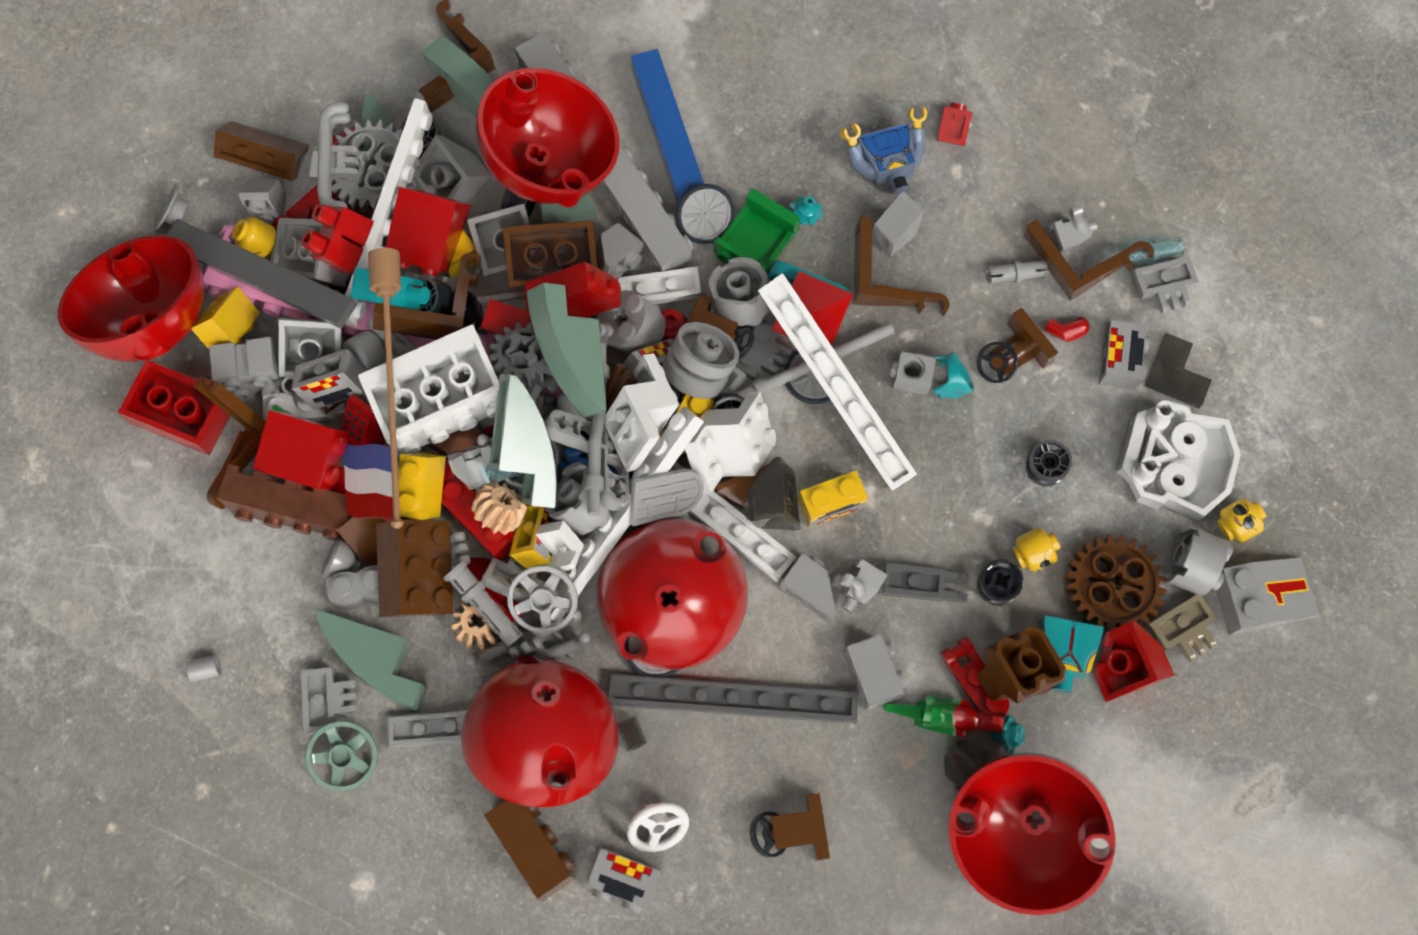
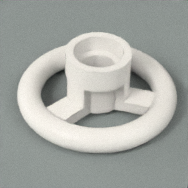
M661 802L649 804L631 819L627 828L628 841L634 848L643 852H658L668 849L678 843L686 834L689 827L688 814L685 809L674 803ZM666 812L673 813L675 815L668 818ZM639 825L648 828L650 835L647 842L641 841L637 837L636 833ZM679 825L671 836L659 841L661 835L669 828Z

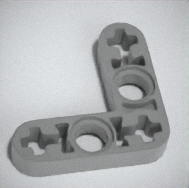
M562 410L551 412L544 420L549 438L555 442L588 453L589 440L581 435L580 430L590 436L592 421ZM604 426L601 440V476L604 477V490L600 492V503L606 509L616 511L629 500V472H626ZM607 464L612 465L617 470L618 475L612 473Z

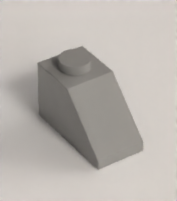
M802 553L781 582L780 590L831 624L836 611L828 570L824 568L825 564L813 555L807 557Z

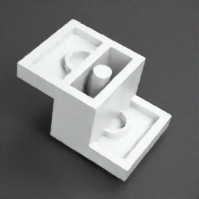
M654 353L643 355L633 371V375L638 380L637 383L622 388L605 416L604 425L626 472L638 470L659 439V433L679 405L677 396L671 389L665 377L664 369L659 365Z
M749 392L739 408L706 410L700 418L704 423L685 447V451L692 471L696 472L703 480V494H711L722 477L755 476L776 444V433L771 428L768 418V407L763 402L761 392Z

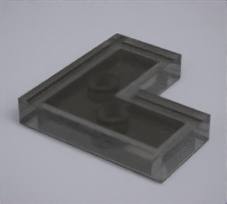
M1165 333L1144 387L1200 408L1203 405L1212 380L1184 369L1193 343Z

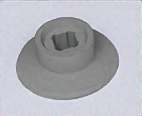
M177 183L163 203L153 229H158L164 222L173 226L177 219L181 220L188 201L178 197L179 185Z

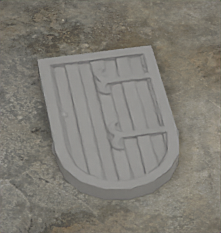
M680 469L632 479L629 524L636 526L690 512L702 498L704 491L703 480L696 472L690 469Z

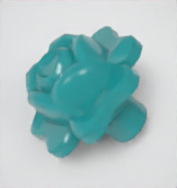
M799 196L795 202L790 203L791 212L801 217V225H815L817 220L823 218V212L821 211L823 206L817 203L812 196L805 198Z
M1007 715L1001 733L991 732V738L993 741H1001L1005 752L1014 754L1016 747L1024 744L1025 730L1021 723L1016 722L1015 717Z

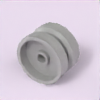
M686 323L678 330L673 345L664 359L662 368L668 381L682 393L695 398L708 399L716 397L722 392L728 381V376L733 372L738 362L740 353L736 343L721 329L707 323Z

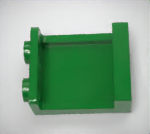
M752 188L746 196V205L721 239L719 237L715 239L714 253L725 264H729L728 260L737 257L754 259L760 263L761 267L768 274L772 263L779 259L799 231L801 217Z

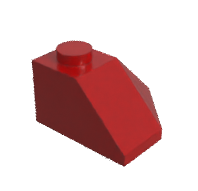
M1131 621L1105 634L1102 644L1104 645V650L1100 661L1096 663L1093 673L1106 702L1175 676L1163 647L1136 621Z

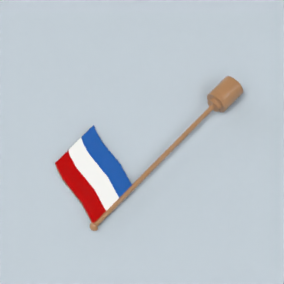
M376 248L368 252L370 290L376 293L378 297L383 298L390 447L379 444L355 446L348 443L347 450L344 453L346 513L356 518H381L390 521L393 528L399 529L403 526L404 522L400 521L389 297L395 296V293L401 290L400 252L393 248Z

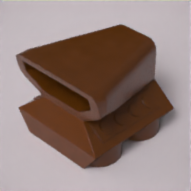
M1034 626L1026 627L1022 631L1002 638L1000 641L984 648L987 665L978 673V679L992 701L1011 699L1018 704L1033 696L1044 695L1050 692L1051 687L1065 681L1066 667L1041 628Z

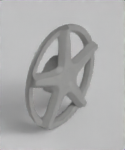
M535 565L520 571L513 579L507 594V604L512 617L519 625L533 632L550 633L563 628L571 621L577 609L578 593L574 582L562 569L549 565ZM538 571L552 573L543 586H538L527 575ZM560 578L569 586L572 600L555 595L554 591ZM518 582H520L528 591L530 597L513 606V592ZM553 607L570 609L569 614L562 622L551 627V610ZM534 610L539 613L542 628L527 624L518 615Z

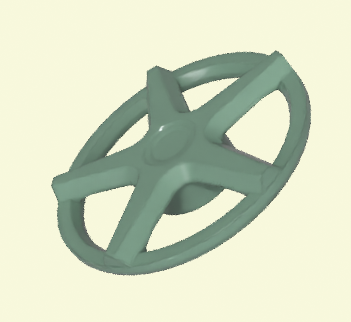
M348 720L328 722L320 727L310 738L305 752L306 767L311 777L319 785L332 791H349L363 785L372 776L378 761V748L371 732L362 725ZM335 727H350L361 733L345 743L340 738ZM326 731L331 746L330 750L311 754L314 742ZM366 740L369 741L372 749L371 766L355 755L356 751ZM330 763L333 767L330 784L323 781L315 773L312 764ZM349 767L365 774L363 778L351 785L340 786L345 769Z

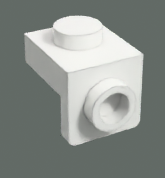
M564 520L540 525L535 535L553 555L548 565L560 568L563 571L573 569L578 562L584 544Z

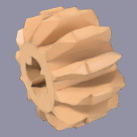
M492 482L489 486L484 485L479 490L471 509L475 513L474 519L483 523L482 528H490L493 534L499 531L506 535L509 531H514L520 526L527 507L521 503L522 496L516 495V489L510 490L505 483L499 486L497 483Z
M461 602L460 606L464 612H454L453 617L459 620V622L451 625L453 631H460L456 639L459 642L466 640V647L472 649L477 641L479 649L484 650L485 640L487 639L492 645H495L496 640L492 635L497 633L493 631L473 606L468 607L465 602ZM476 618L484 624L480 629L473 623Z

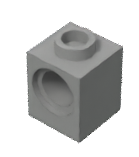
M901 351L898 361L893 360L889 378H894L893 389L928 395L932 385L936 358ZM914 369L918 376L910 377L904 370Z

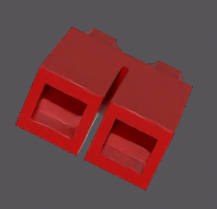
M317 204L313 211L312 219L323 225L319 233L308 230L304 234L301 245L311 252L310 257L323 261L330 265L331 269L339 273L354 274L363 248L359 246H365L374 221L345 207Z

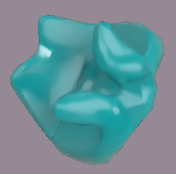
M950 352L947 355L931 356L936 358V361L942 360L939 362V366L947 365L948 382L934 388L933 393L939 394L938 397L940 399H957L965 394L973 393L974 385L956 352Z

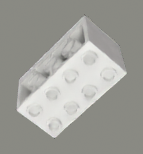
M473 324L392 360L397 455L399 457L403 453L419 452L422 446L431 442L433 444L443 442L449 438V434L458 430H470L482 419L487 417L495 418L499 379ZM386 363L359 374L358 377L384 438L390 445Z

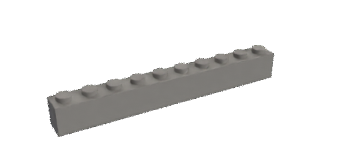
M544 32L515 47L517 61L522 69H550L575 78L574 69L569 61L564 62L560 57L561 51L554 40L550 41ZM620 145L617 162L600 186L632 234L644 242L642 249L656 270L662 272L680 269L692 262L693 245L686 234L681 235L678 231L674 215L671 212L666 213L662 207L663 201L656 190L651 191L647 185L648 179L641 168L636 169L632 163L633 157L626 146L621 147Z

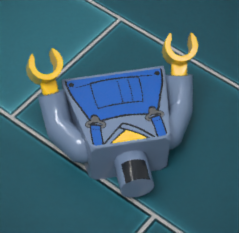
M921 106V117L915 119L913 115V107L908 110V118L913 121V126L911 127L908 122L860 135V127L855 123H851V128L853 129L851 137L848 136L845 127L841 128V138L849 143L847 150L853 168L867 179H871L876 186L890 183L895 195L908 191L910 187L907 178L914 175L915 168L920 165L925 149V126L922 125V122L927 117V110L924 106Z

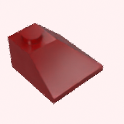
M799 271L792 284V288L831 346H833L854 293ZM776 319L772 330L789 337Z

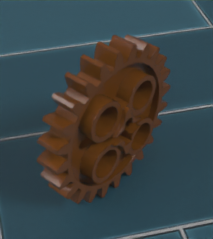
M1108 534L1105 537L1104 543L1098 536L1093 540V546L1086 542L1082 546L1084 552L1077 550L1073 556L1077 561L1071 560L1067 565L1074 572H1067L1064 576L1065 579L1072 581V583L1067 585L1064 590L1074 593L1068 600V603H1078L1079 606L1074 613L1078 614L1084 611L1086 614L1083 620L1084 623L1093 619L1095 620L1094 625L1102 626L1104 624L1106 625V632L1114 630L1115 626L1118 628L1131 621H1136L1145 626L1149 623L1148 617L1154 618L1158 615L1154 607L1160 608L1164 605V602L1157 596H1163L1167 593V590L1159 587V585L1165 582L1167 578L1157 575V572L1163 568V565L1154 566L1152 564L1157 555L1153 554L1147 557L1145 555L1147 545L1137 549L1135 548V538L1129 544H1126L1124 535H1120L1117 541L1114 542L1112 535ZM1103 561L1108 567V573L1100 572L1095 562ZM1126 567H1134L1138 572V578L1130 577ZM1091 577L1092 579L1101 582H1090L1088 578ZM1112 579H1116V584L1121 586L1119 589H1115V584L1110 582ZM1135 585L1141 586V587H1142V591H1140V590L1137 589V588L1130 587V586H1135ZM1092 590L1102 592L1105 601L1102 603L1097 602L1092 596ZM1123 595L1133 598L1135 608H1129L1124 604Z

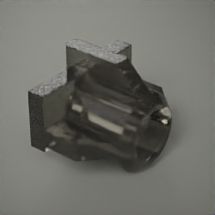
M978 740L957 741L944 756L945 776L956 785L955 789L960 791L967 780L982 768L993 753Z

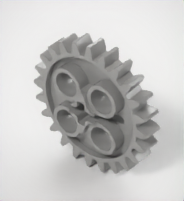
M367 120L366 127L364 128L356 122V130L353 132L347 127L344 128L347 135L345 138L339 135L335 136L339 142L338 146L358 147L357 156H346L358 158L357 167H346L357 169L358 177L332 178L333 193L339 195L341 201L345 203L348 201L352 209H355L359 204L363 212L367 211L369 205L375 211L392 163H388L386 160L395 155L403 129L396 131L393 123H390L385 129L382 120L378 121L376 127H373L371 121ZM372 145L369 150L361 151L364 146ZM418 157L415 158L413 167L420 166ZM414 168L413 177H419L418 170ZM413 179L409 184H406V187H416ZM380 180L384 181L382 186L377 188L373 187L375 182Z

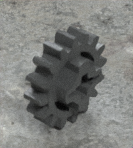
M516 323V330L511 331L508 327H505V336L496 334V344H490L491 365L494 366L496 376L500 374L515 375L521 382L526 381L530 387L532 386L533 379H537L541 383L544 381L543 373L552 375L544 357L542 358V352L532 323H528L526 328H521V325Z

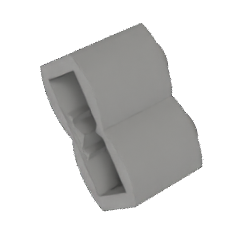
M378 565L366 567L357 574L353 572L337 573L326 580L329 601L337 609L354 610L362 607L367 602L379 604Z

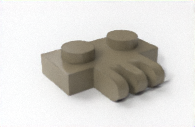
M1195 595L1146 626L1154 639L1163 647L1164 652L1177 645L1189 662L1196 659L1191 646L1200 656L1206 653V648L1201 640L1209 649L1217 646L1206 626L1218 618L1204 598L1199 595Z

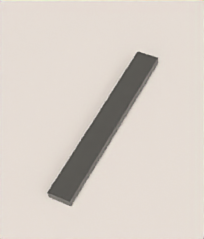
M179 219L175 221L165 235L179 238L186 242L193 249L199 263L340 329L358 305L354 299Z
M609 673L607 697L611 705L616 707L849 724L857 723L858 691Z

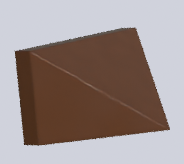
M769 463L760 467L755 476H737L720 483L715 487V493L729 504L757 514L771 481L773 466Z

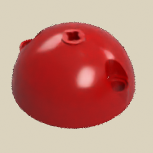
M523 68L508 72L497 78L487 88L478 107L476 135L479 150L486 167L502 186L526 200L543 204H560L564 207H574L578 204L581 197L596 189L605 180L617 162L620 138L613 115L594 91L582 82L564 73L544 68Z
M155 235L121 243L97 256L74 276L62 294L58 305L57 317L59 325L76 344L99 357L121 362H136L156 358L177 346L189 334L192 326L199 319L205 296L202 269L193 249L179 238Z
M667 518L645 523L633 528L622 536L605 558L599 572L596 588L600 619L606 632L618 646L621 655L626 659L636 660L650 667L666 670L695 667L721 653L731 643L741 628L748 603V583L745 570L732 546L725 538L708 526L681 518ZM707 536L716 538L719 544L718 550L712 554L705 553L701 549L703 538ZM676 591L677 595L675 598L679 602L676 605L672 602L668 606L662 602L665 598L661 595L662 592ZM636 636L641 640L642 649L639 652L631 653L626 649L625 641L628 637Z
M522 656L517 659L515 664L507 666L494 674L476 692L469 703L462 724V752L466 764L474 777L496 796L511 803L528 807L545 808L561 806L588 795L608 776L618 753L619 734L617 718L603 689L591 676L579 668L551 659L539 660L534 656ZM551 783H559L561 786H554Z
M1029 752L1010 754L984 765L967 780L959 791L952 806L949 819L951 850L957 866L965 879L978 893L990 902L1020 914H1056L1083 903L1104 882L1114 860L1116 847L1114 823L1107 802L1100 790L1086 774L1074 765L1046 754ZM1033 811L1041 813L1040 820L1032 818ZM959 813H970L975 821L972 823L963 822L959 817ZM1096 838H1102L1109 845L1104 849H1099L1093 846L1091 841Z

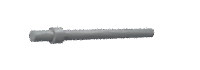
M887 323L833 349L841 358L894 334L895 330L891 323ZM804 361L767 379L759 378L751 382V386L736 393L746 398L749 392H761L763 397L769 394V390L810 372L811 369Z

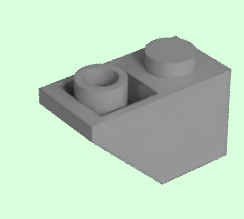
M249 179L239 192V199L250 216L257 217L271 225L279 216L284 215L285 190L278 179Z
M903 191L874 224L872 238L890 257L916 237L923 215L920 203L914 197L910 198Z
M615 224L599 237L595 248L597 268L619 279L623 272L628 269L633 270L642 259L640 253L644 242L621 224Z

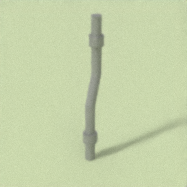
M601 343L606 398V381L609 380V366L606 365V344ZM606 411L592 417L589 436L588 476L585 477V491L588 492L587 514L590 516L600 515V492L604 490V477L601 476V440Z

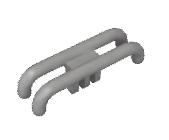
M334 102L327 105L319 117L317 194L320 204L331 207L347 208V204L344 201L332 199V178L358 177L357 169L346 168L358 166V158L346 157L357 156L358 147L332 145L333 128L338 124H347L351 119L347 113L349 106L346 102Z
M576 609L571 621L561 629L577 622L581 617V612ZM569 612L563 616L560 622H562L567 617ZM551 620V627L559 624ZM528 630L523 632V635L509 647L502 641L484 650L467 654L464 657V662L468 666H475L508 652L511 653L515 661L527 655L534 656L539 660H554L589 643L591 637L588 632L583 631L574 638L546 649L541 638L554 632L537 633ZM500 670L485 676L476 677L473 682L475 688L480 689Z

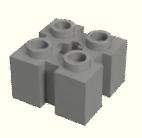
M271 337L246 340L245 344L235 345L232 342L209 346L212 380L219 382L241 401L248 400L250 396H253V393L261 392V395L265 396L268 394H278L283 391L282 381L284 377H279V350L276 349V344Z

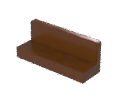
M230 122L215 132L213 157L293 181L297 178L299 157L308 152L309 145L236 122Z

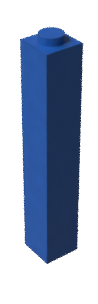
M658 49L631 56L632 72L678 205L684 193L696 185L704 184L661 56Z

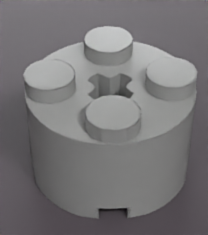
M746 257L728 260L729 264L720 267V265L716 267L709 279V288L716 314L737 322L738 326H757L770 310L758 292L760 288L769 283L767 273L760 263L754 259Z
M631 290L621 291V307L598 315L599 324L611 325L613 327L612 336L607 338L609 346L628 357L631 352L661 342L665 332L666 321L659 310L660 308Z
M580 462L573 463L561 472L564 478L560 483L556 482L555 508L545 507V509L554 520H564L572 531L579 535H584L594 530L597 526L603 528L609 522L611 513L600 503V515L590 516L587 514L588 492L585 491V477L588 476V467Z
M1191 525L1185 526L1179 532L1184 537L1180 543L1174 541L1167 554L1163 573L1169 575V577H1167L1165 582L1196 595L1204 596L1211 589L1217 591L1224 581V574L1221 572L1225 562L1230 559L1233 553V545L1228 544L1223 538Z

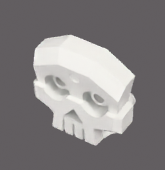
M1163 400L1153 408L1138 412L1129 424L1116 473L1121 474L1128 482L1137 503L1157 510L1163 505L1182 516L1200 520L1232 492L1241 452L1229 419L1191 414L1190 407ZM1184 437H1189L1192 444L1185 443ZM1152 451L1157 455L1156 457L1151 456ZM1174 477L1180 479V486L1173 483Z

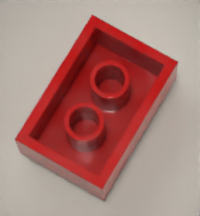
M146 360L118 410V413L130 424L210 456L230 418L227 413L193 387L197 382L196 379L149 360Z

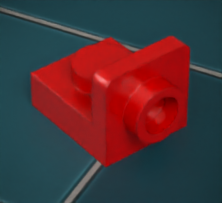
M950 103V107H943L937 141L965 146L972 112L966 111V105Z

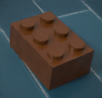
M593 220L503 227L508 291L525 290L526 282L583 262L597 268Z
M400 519L404 524L399 529L393 528L390 521L376 523L379 617L453 614L452 584L450 581L446 582L443 579L452 570L450 521Z
M505 800L484 814L535 897L538 900L545 901L576 879L572 872L577 868L567 853L564 851L559 853L555 847L559 840L550 826L546 823L541 825L537 817L542 815L538 807L523 806Z

